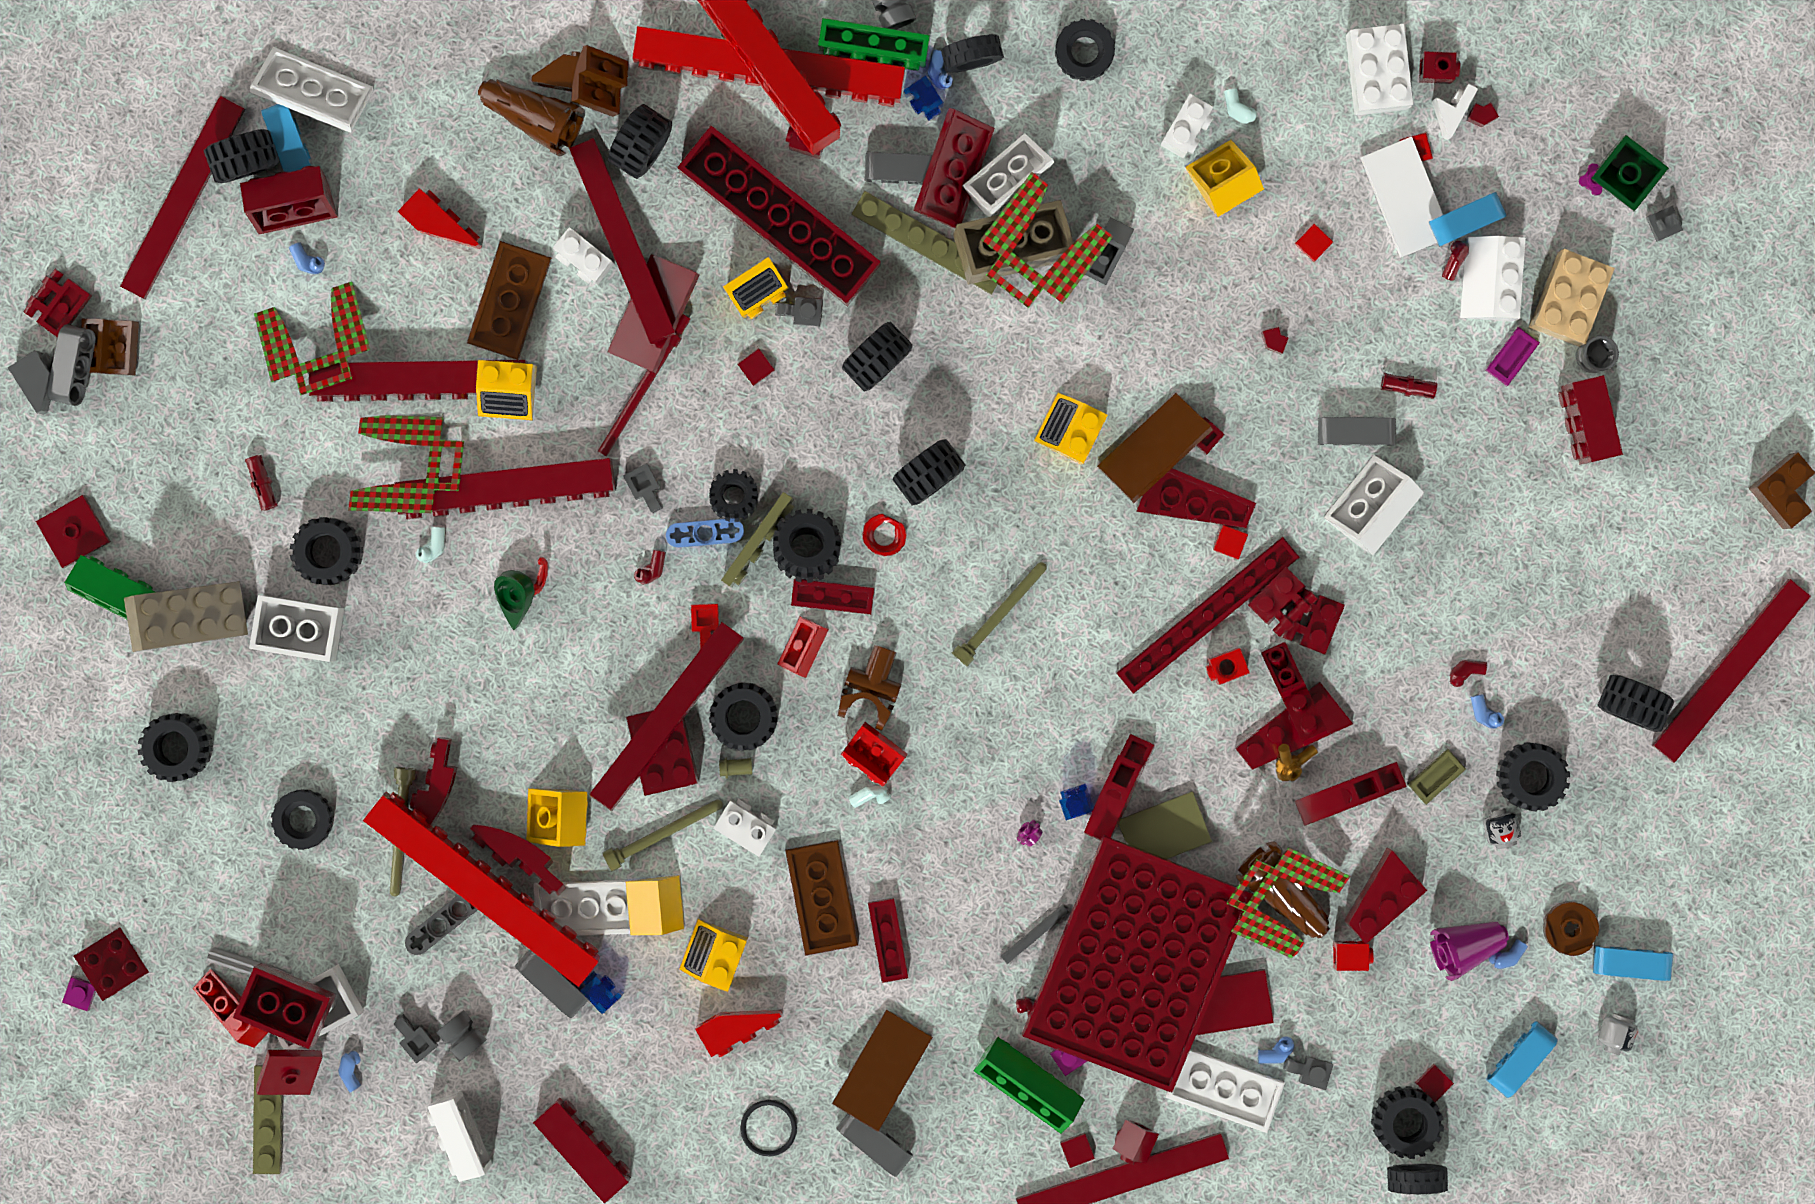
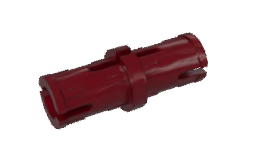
M1383 373L1380 390L1403 393L1406 397L1414 395L1434 399L1438 383L1415 379L1411 375L1404 377Z
M255 455L245 459L252 480L250 483L251 488L255 489L261 511L278 507L271 487L273 482L271 477H268L262 455Z

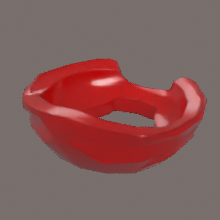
M878 514L865 523L862 536L864 544L874 554L892 556L903 548L907 534L902 523L884 514ZM883 522H888L895 526V539L886 546L879 545L874 539L876 528Z

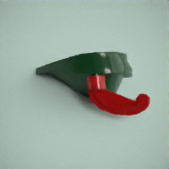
M544 557L538 559L540 568L535 584L526 574L517 570L504 571L494 581L496 599L513 631L524 619L532 604L534 595L540 593L546 583L548 562Z

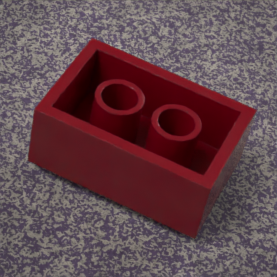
M1602 375L1561 386L1562 392L1558 393L1561 407H1566L1568 418H1565V427L1568 434L1573 436L1574 444L1571 445V452L1574 460H1578L1579 465L1623 455L1605 376Z
M653 710L626 716L631 739ZM683 718L641 773L640 780L644 796L699 783L685 718Z
M260 963L253 967L233 1018L310 1049L318 1040L336 994Z

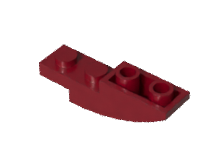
M1286 642L1261 652L1304 747L1329 736Z
M1129 735L1106 779L1084 834L1101 841L1103 835L1110 838L1113 837L1132 798V793L1155 748L1154 744L1135 735Z
M439 737L437 742L432 743L430 758H434L432 769L428 768L425 784L429 785V789H417V794L413 793L411 797L410 809H417L427 818L426 822L431 826L444 809L458 767L447 765L451 738Z
M1394 762L1295 800V804L1303 824L1306 826L1407 786L1398 763Z
M474 824L470 827L474 834L472 840L482 849L487 845L494 852L491 857L502 867L508 864L513 868L520 861L521 863L518 866L528 876L534 873L541 880L538 885L549 895L554 891L559 896L566 889L565 885L548 870L554 863L552 858L529 841L498 828Z

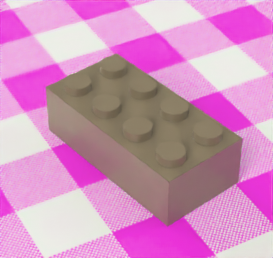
M1061 200L1040 204L1029 227L1012 251L1033 269L1054 264L1074 243ZM999 215L957 224L953 236L968 285L990 280L986 274L1000 255L981 239ZM1004 263L997 272L1001 277L1018 273L1007 263Z
M240 581L133 595L124 598L132 652L248 635Z

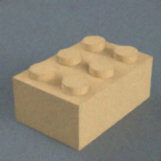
M1567 249L1557 252L1529 328L1578 347L1585 345L1615 268Z

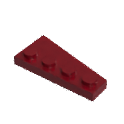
M1172 468L1141 497L1136 512L1247 528L1257 503Z
M1318 682L1308 690L1329 735L1353 725L1352 721L1321 682ZM1285 708L1235 749L1253 770L1280 758L1278 748L1281 744H1287L1290 748V753L1304 747L1287 708Z

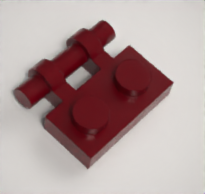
M55 268L49 276L46 275L41 281L43 285L35 296H30L27 301L29 304L23 312L32 318L39 310L42 314L36 322L58 338L60 329L64 325H71L93 295L71 279H67L64 285L61 286L58 282L64 274ZM53 290L57 294L47 306L44 301Z
M1285 567L1248 606L1268 625L1276 618L1280 623L1273 631L1281 637L1287 630L1291 631L1295 627L1294 623L1304 613L1307 614L1312 609L1311 606L1318 598L1311 591L1302 598L1299 594L1306 586ZM1294 601L1297 606L1286 616L1282 611Z
M1304 589L1300 596L1304 598L1310 590ZM1319 595L1316 604L1311 606L1310 612L1312 614L1307 626L1305 627L1300 624L1301 616L1294 623L1295 627L1291 631L1287 630L1282 638L1292 642L1296 632L1303 634L1299 645L1325 655L1345 604Z

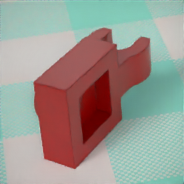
M719 604L691 605L692 632H700L701 649L710 638L711 632H714L719 626Z

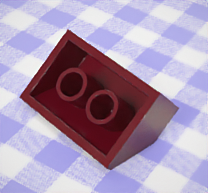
M305 166L301 170L278 172L274 176L265 178L255 177L247 182L240 183L244 213L259 235L338 218L327 178L320 166Z

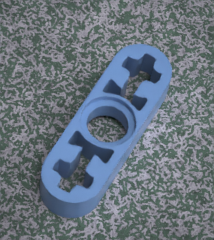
M730 518V522L725 521V519L675 523L667 529L666 540L671 546L677 548L735 543L742 539L744 526L740 521L735 522L733 518ZM721 523L720 529L729 528V523H734V526L739 528L740 531L735 533V538L733 539L730 538L729 534H720L722 540H716L718 532L715 524ZM703 525H708L713 530V536L708 541H702L697 534L698 529ZM688 526H694V543H690V537L681 538V543H677L676 539H671V533H675V528H680L681 532H690Z

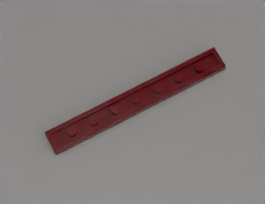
M219 96L120 287L146 300L212 175L204 150L209 145L230 138L233 135L246 110L245 108Z
M592 138L569 148L650 344L652 345L675 335L672 323L595 139Z
M1281 537L1116 674L1134 694L1271 582L1285 567L1288 568L1300 557L1285 538Z
M1788 579L1652 746L1671 762L1675 763L1805 605L1811 595L1791 579Z
M723 622L720 623L589 795L610 811L614 810L744 640L743 636Z
M1221 1132L1150 1154L1147 1163L1135 1162L1132 1165L1126 1162L1017 1197L1016 1201L1017 1204H1092L1228 1160L1229 1156Z

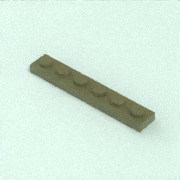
M864 191L851 214L852 216L966 280L954 241ZM990 279L974 283L973 285L992 295L998 284Z

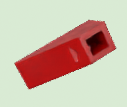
M419 188L397 211L422 234L476 249L482 247L477 242L480 237L469 226L464 230L458 224L461 219L450 208L444 211L438 205L441 200L431 190L425 193Z
M212 969L192 988L236 1042L255 1048L268 1034L266 1031L233 1018L241 996Z
M781 1010L720 1012L697 1025L695 1030L710 1056L713 1057L718 1054L719 1057H722L733 1050L732 1045L741 1041L745 1044L757 1036L755 1032L764 1027L766 1030H769L780 1023L779 1018L782 1017L783 1013Z

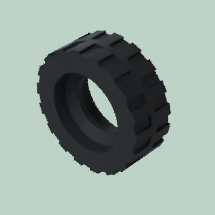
M1093 19L1073 21L1070 25L1063 28L1057 38L1055 46L1057 64L1061 67L1062 72L1069 75L1072 79H1079V81L1095 80V78L1102 76L1109 69L1115 54L1114 38L1111 37L1109 29L1107 30L1102 23L1099 24ZM1081 37L1091 38L1098 46V55L1090 63H1080L1072 55V45Z
M997 34L963 39L941 49L947 73H958L985 67L1004 58L999 35Z
M308 789L296 790L282 796L280 801L273 807L271 827L274 829V835L280 839L282 844L288 845L291 849L304 850L317 846L328 837L329 832L332 830V822L334 821V816H332L333 810L328 805L327 799L323 798L318 792ZM299 806L310 808L316 817L314 827L305 833L295 831L289 821L291 812Z
M1401 1164L1387 1168L1388 1191L1427 1195L1448 1191V1170L1446 1166L1435 1164Z

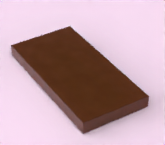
M500 241L467 344L519 360L552 261L551 257Z
M1175 393L1097 467L1135 503L1213 429L1192 407Z
M832 840L785 849L805 956L858 946L839 841Z
M886 1010L831 1104L879 1132L933 1037Z

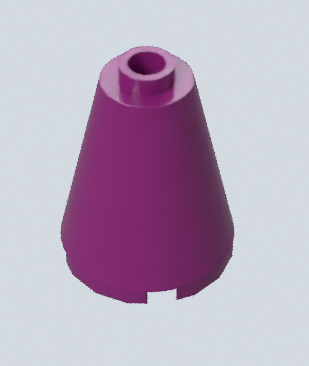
M1498 922L1442 927L1430 932V935H1434V940L1430 942V947L1436 965L1440 971L1446 970L1449 975L1445 976V978L1450 981L1459 979L1505 948L1507 940H1509L1507 929Z

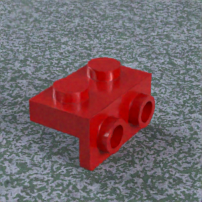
M864 722L841 753L851 766L859 768L867 774V777L872 782L878 783L881 786H885L908 755L867 722Z

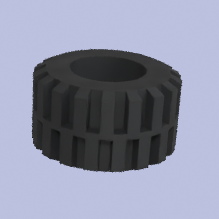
M645 104L638 106L618 131L609 150L608 162L635 179L642 177L651 168L663 150L672 130V121Z
M258 129L209 145L204 150L214 182L227 183L271 169L280 162L271 133L266 129Z
M891 321L884 323L844 361L842 369L864 392L869 391L911 352L913 344Z
M942 439L895 473L892 480L912 506L918 505L958 476L964 470L966 464L948 440Z
M800 509L795 511L794 516L790 513L786 515L785 521H780L777 525V531L775 530L773 536L775 562H778V568L780 571L784 570L785 576L788 578L795 576L798 582H801L802 578L807 579V583L813 582V578L816 577L818 580L824 579V574L827 573L829 575L833 571V566H837L841 550L839 529L837 525L833 526V520L829 516L826 519L824 518L823 512L818 511L817 515L812 514L813 509H807V513H802ZM810 534L822 542L823 549L813 557H801L791 549V543L798 536Z
M328 517L311 519L308 521L309 523L302 524L299 527L300 531L294 533L292 537L295 539L294 543H290V549L293 550V555H290V559L295 562L293 567L296 572H300L301 577L305 580L321 585L340 584L339 582L350 579L349 576L357 572L358 569L356 567L362 562L360 554L363 553V547H360L359 543L362 541L360 536L355 534L356 530L347 525L348 523L343 520ZM324 535L333 536L340 545V557L331 567L318 565L312 554L315 541Z
M1610 675L1598 702V707L1612 716L1653 732H1662L1674 700L1666 693L1621 675Z
M742 682L726 687L715 697L710 708L709 722L711 723L713 734L717 736V740L727 745L726 747L737 749V751L753 750L762 746L772 736L778 722V709L773 700L774 698L766 689L753 683ZM742 700L752 702L760 713L757 727L745 733L733 729L728 721L729 709L734 703Z
M185 713L167 714L159 716L158 719H153L149 722V727H144L141 732L144 736L138 740V744H142L141 749H138V755H142L144 759L140 761L142 766H147L149 768L147 772L150 775L155 774L156 779L167 780V782L182 781L196 776L198 772H202L206 768L204 766L205 763H208L211 759V756H208L209 752L213 751V745H209V740H212L211 734H206L205 730L208 728L205 724L198 723L200 721L198 718L189 717V714ZM176 731L187 740L188 754L181 763H172L163 754L162 742L169 732Z
M1526 742L1523 745L1517 744L1513 746L1514 749L1512 751L1508 750L1504 754L1506 757L1504 760L1500 759L1498 765H1501L1500 771H1496V776L1499 777V782H1497L1498 788L1502 789L1503 792L1501 794L1509 800V803L1525 810L1537 812V810H1548L1549 806H1556L1559 804L1557 800L1565 797L1566 794L1563 792L1565 788L1569 789L1570 783H1567V778L1570 777V771L1566 770L1568 764L1566 760H1562V755L1558 751L1553 750L1552 747ZM1538 761L1546 768L1547 780L1542 789L1530 793L1525 791L1520 784V772L1527 763Z
M1400 1086L1394 1087L1395 1091H1386L1384 1093L1386 1096L1383 1099L1379 1097L1376 1101L1378 1103L1377 1108L1373 1107L1374 1119H1371V1124L1374 1127L1373 1132L1379 1142L1390 1153L1396 1154L1397 1157L1404 1158V1156H1407L1409 1159H1415V1155L1423 1157L1426 1155L1425 1151L1429 1149L1432 1152L1435 1149L1433 1144L1436 1141L1439 1143L1442 1138L1439 1134L1444 1132V1126L1441 1124V1121L1444 1120L1443 1115L1440 1113L1438 1105L1422 1090L1418 1088L1417 1090L1413 1089L1411 1086H1406V1089H1402ZM1407 1108L1417 1109L1422 1115L1420 1129L1408 1137L1398 1136L1393 1130V1122L1396 1115Z

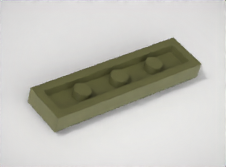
M784 492L781 494L721 581L730 587H733L734 584L739 586L748 574L745 571L746 567L750 562L754 564L757 562L764 551L761 549L766 539L768 541L773 539L775 530L777 531L776 525L780 519H785V516L793 511L795 506L792 505L794 501L792 497Z
M255 1065L253 1174H281L282 1095H257L256 1085L263 1065Z

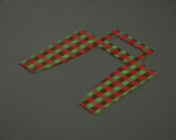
M1033 172L1030 173L981 239L1000 255L986 276L1027 308L1031 306L1043 289L1063 304L1114 237L1100 225L1096 224L1060 256L1044 277L1016 256L1012 251L1033 220L1048 187V184ZM1004 263H1007L1035 285L1028 296H1025L997 274Z
M352 281L331 288L332 324L338 351L299 364L291 337L275 307L254 313L271 382L295 375L301 396L352 379L347 357L370 350ZM340 362L343 374L306 386L303 374Z
M380 415L360 418L358 434L388 442L430 446L426 483L388 484L352 490L350 492L348 510L432 513L434 490L459 491L464 441L440 440L443 417ZM442 448H455L451 483H438Z
M1288 847L1275 867L1256 859L1227 901V904L1245 911L1231 932L1292 958L1298 954L1305 942L1279 921L1256 910L1276 879L1280 877L1312 889L1340 893L1351 876ZM1258 869L1268 873L1247 904L1237 900Z

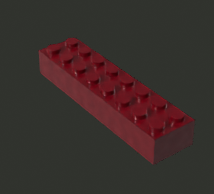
M713 126L707 129L677 167L683 176L847 307L881 266L879 259Z

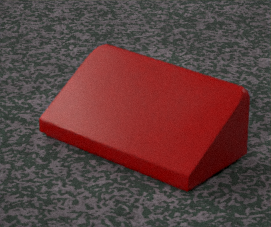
M800 616L777 665L806 678L829 629Z

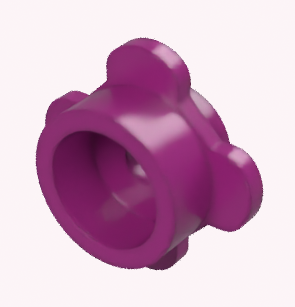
M1596 163L1590 164L1587 168L1588 171L1579 178V185L1590 190L1594 196L1602 193V187L1591 179L1599 167Z
M1032 820L1030 823H1024L1018 831L1017 841L1022 845L1026 844L1028 847L1033 846L1043 833L1040 829V824H1036L1035 820Z

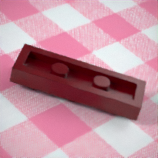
M794 579L791 606L871 615L874 588L818 581L807 583V580L798 582Z
M889 898L868 902L882 983L907 979L908 972L895 899Z

